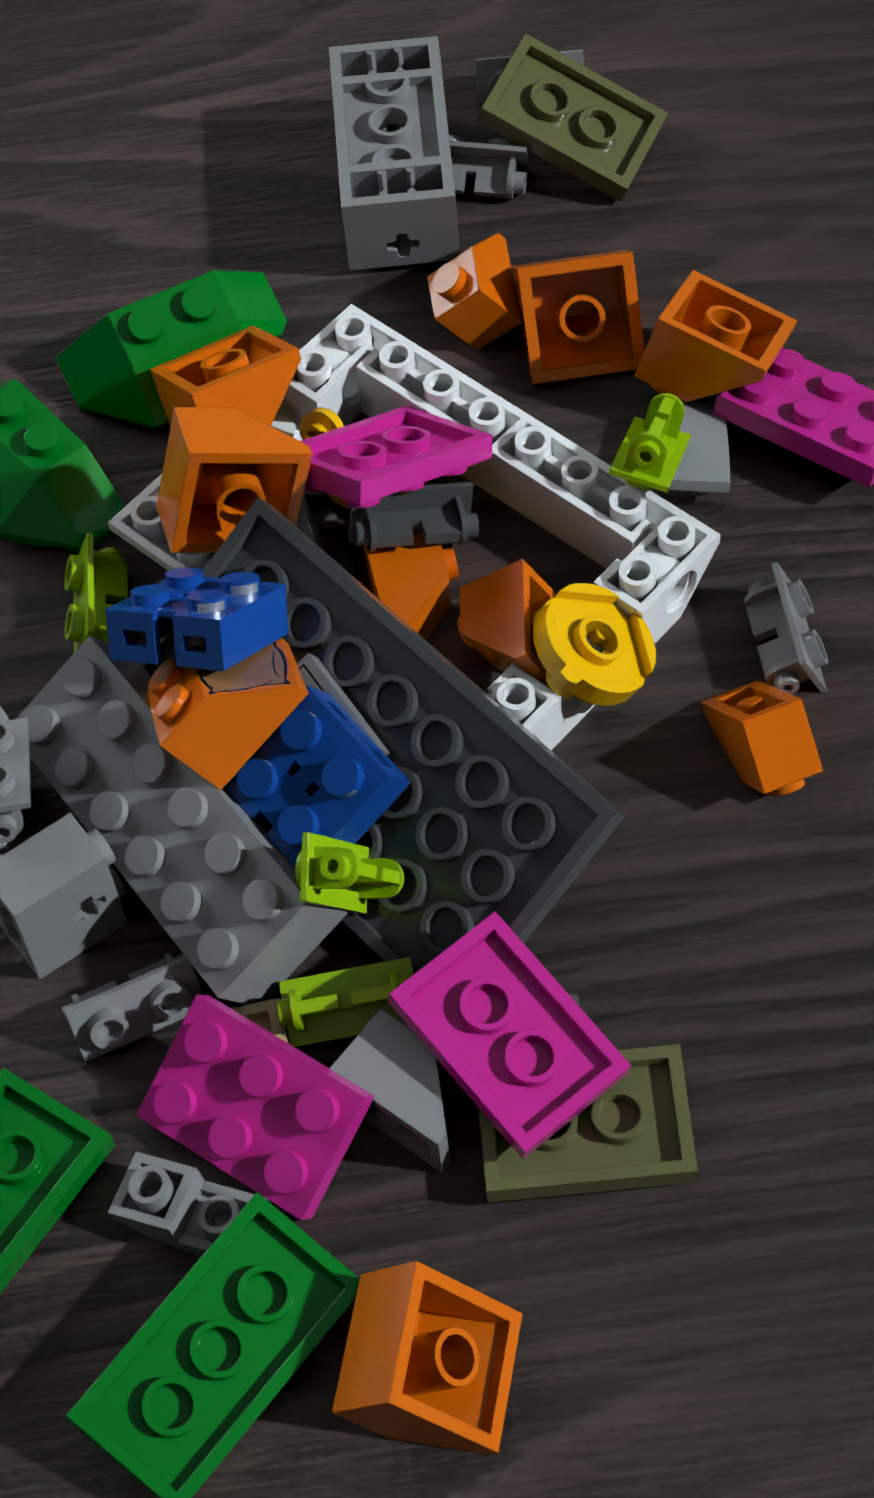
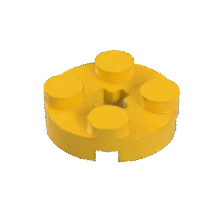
M589 583L567 585L552 599L547 601L532 619L534 645L541 663L547 670L546 682L555 694L562 696V698L571 699L576 696L588 703L602 706L621 704L629 700L643 686L645 679L653 672L656 664V648L648 626L637 613H632L628 617L621 608L613 604L619 596L609 589ZM586 635L594 645L603 648L604 651L602 653L596 651L588 643Z

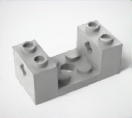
M438 36L329 47L340 199L349 271L450 261L460 255Z
M0 706V721H8L6 713ZM68 813L11 850L7 843H0V927L40 980L128 923L120 898L126 895L127 891L111 864L116 862L113 851L96 828L86 833L71 813Z

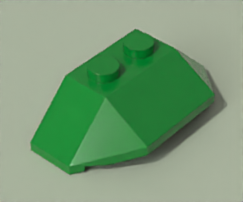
M213 270L107 313L57 355L56 363L79 411L91 414L98 413L118 421L158 430L169 425L150 371L151 368L252 325L280 338L286 327L287 319L263 272Z
M16 378L0 382V539L40 547H68L69 552L79 553L86 534L89 532L93 533L94 550L115 535L109 529L108 521L125 507V504L86 444Z

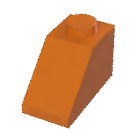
M500 233L470 247L427 276L434 319L477 351L522 323L506 238Z
M413 530V545L377 548L376 551L370 552L364 546L373 594L426 640L452 605L449 581L459 579L458 565L452 543L443 545L441 543L425 544L421 530Z
M523 559L509 564L460 587V615L457 618L460 636L469 648L477 649L495 668L505 671L513 663L550 688L546 682L547 670L541 663L535 649L532 619L542 606L556 595V592Z
M756 680L700 702L706 719L744 784L763 794L767 793L769 796H782L801 789L805 785L804 778L823 771L801 698Z

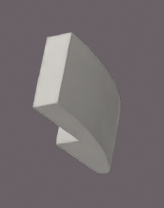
M717 394L689 402L681 400L685 407V414L680 431L691 434V439L669 490L681 491L691 496H704L710 492L729 493L731 482L726 420L713 414Z
M136 1151L108 1210V1214L111 1219L133 1230L202 1257L255 1194L205 1181L198 1168Z

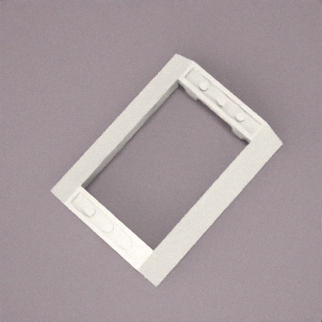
M350 304L299 350L301 361L273 420L272 427L301 441L299 429L301 419L315 408L323 407L330 409L338 415L343 425L346 426L361 412L373 417L407 405L491 434L492 458L468 466L467 471L460 474L461 476L604 567L606 570L593 584L609 589L618 595L619 598L613 604L621 608L628 617L632 613H637L648 626L654 644L682 616L720 543V534L654 492L634 488L627 484L624 479L608 474L611 467L609 464L353 304ZM162 474L108 521L109 529L168 571L184 567H194L203 570L215 555V553H171L156 507ZM586 635L588 643L596 651L602 653L604 651L603 648L594 645ZM513 663L488 687V695L551 751L595 706V704L583 701L576 696L571 699L562 698V696L555 694L550 688Z

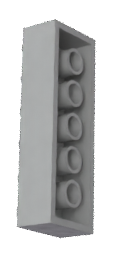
M89 636L16 718L28 717L30 758L89 832L96 828L102 834L115 855L116 862L113 863L215 995L221 999L247 1005L267 1001L279 988V981L286 980L348 913L346 910L300 901V887L296 880L295 868L266 836L274 826L271 823L252 819L225 788L222 790L218 789L160 746L146 694L149 691L148 684L151 675L139 662L110 660L109 644Z

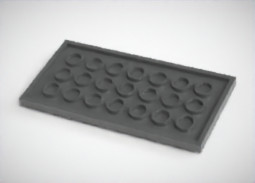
M257 497L203 569L204 577L221 578L230 573L252 572L259 574L260 582L284 583L286 586L289 634L283 636L282 639L289 643L296 663L308 653L320 659L338 686L341 687L390 752L387 757L411 782L356 842L358 845L369 847V858L392 859L402 867L404 872L402 889L392 898L367 899V913L347 911L348 914L342 921L385 962L411 957L414 974L495 911L519 939L525 943L625 818V815L275 507ZM173 633L160 639L162 662L158 664L141 663L151 677L166 660H176ZM188 637V646L206 644L204 637Z

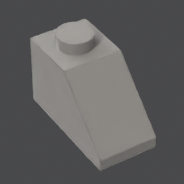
M380 1009L330 1069L375 1096L364 1116L365 1120L443 1173L451 1164L437 1060L403 1019L399 1022Z

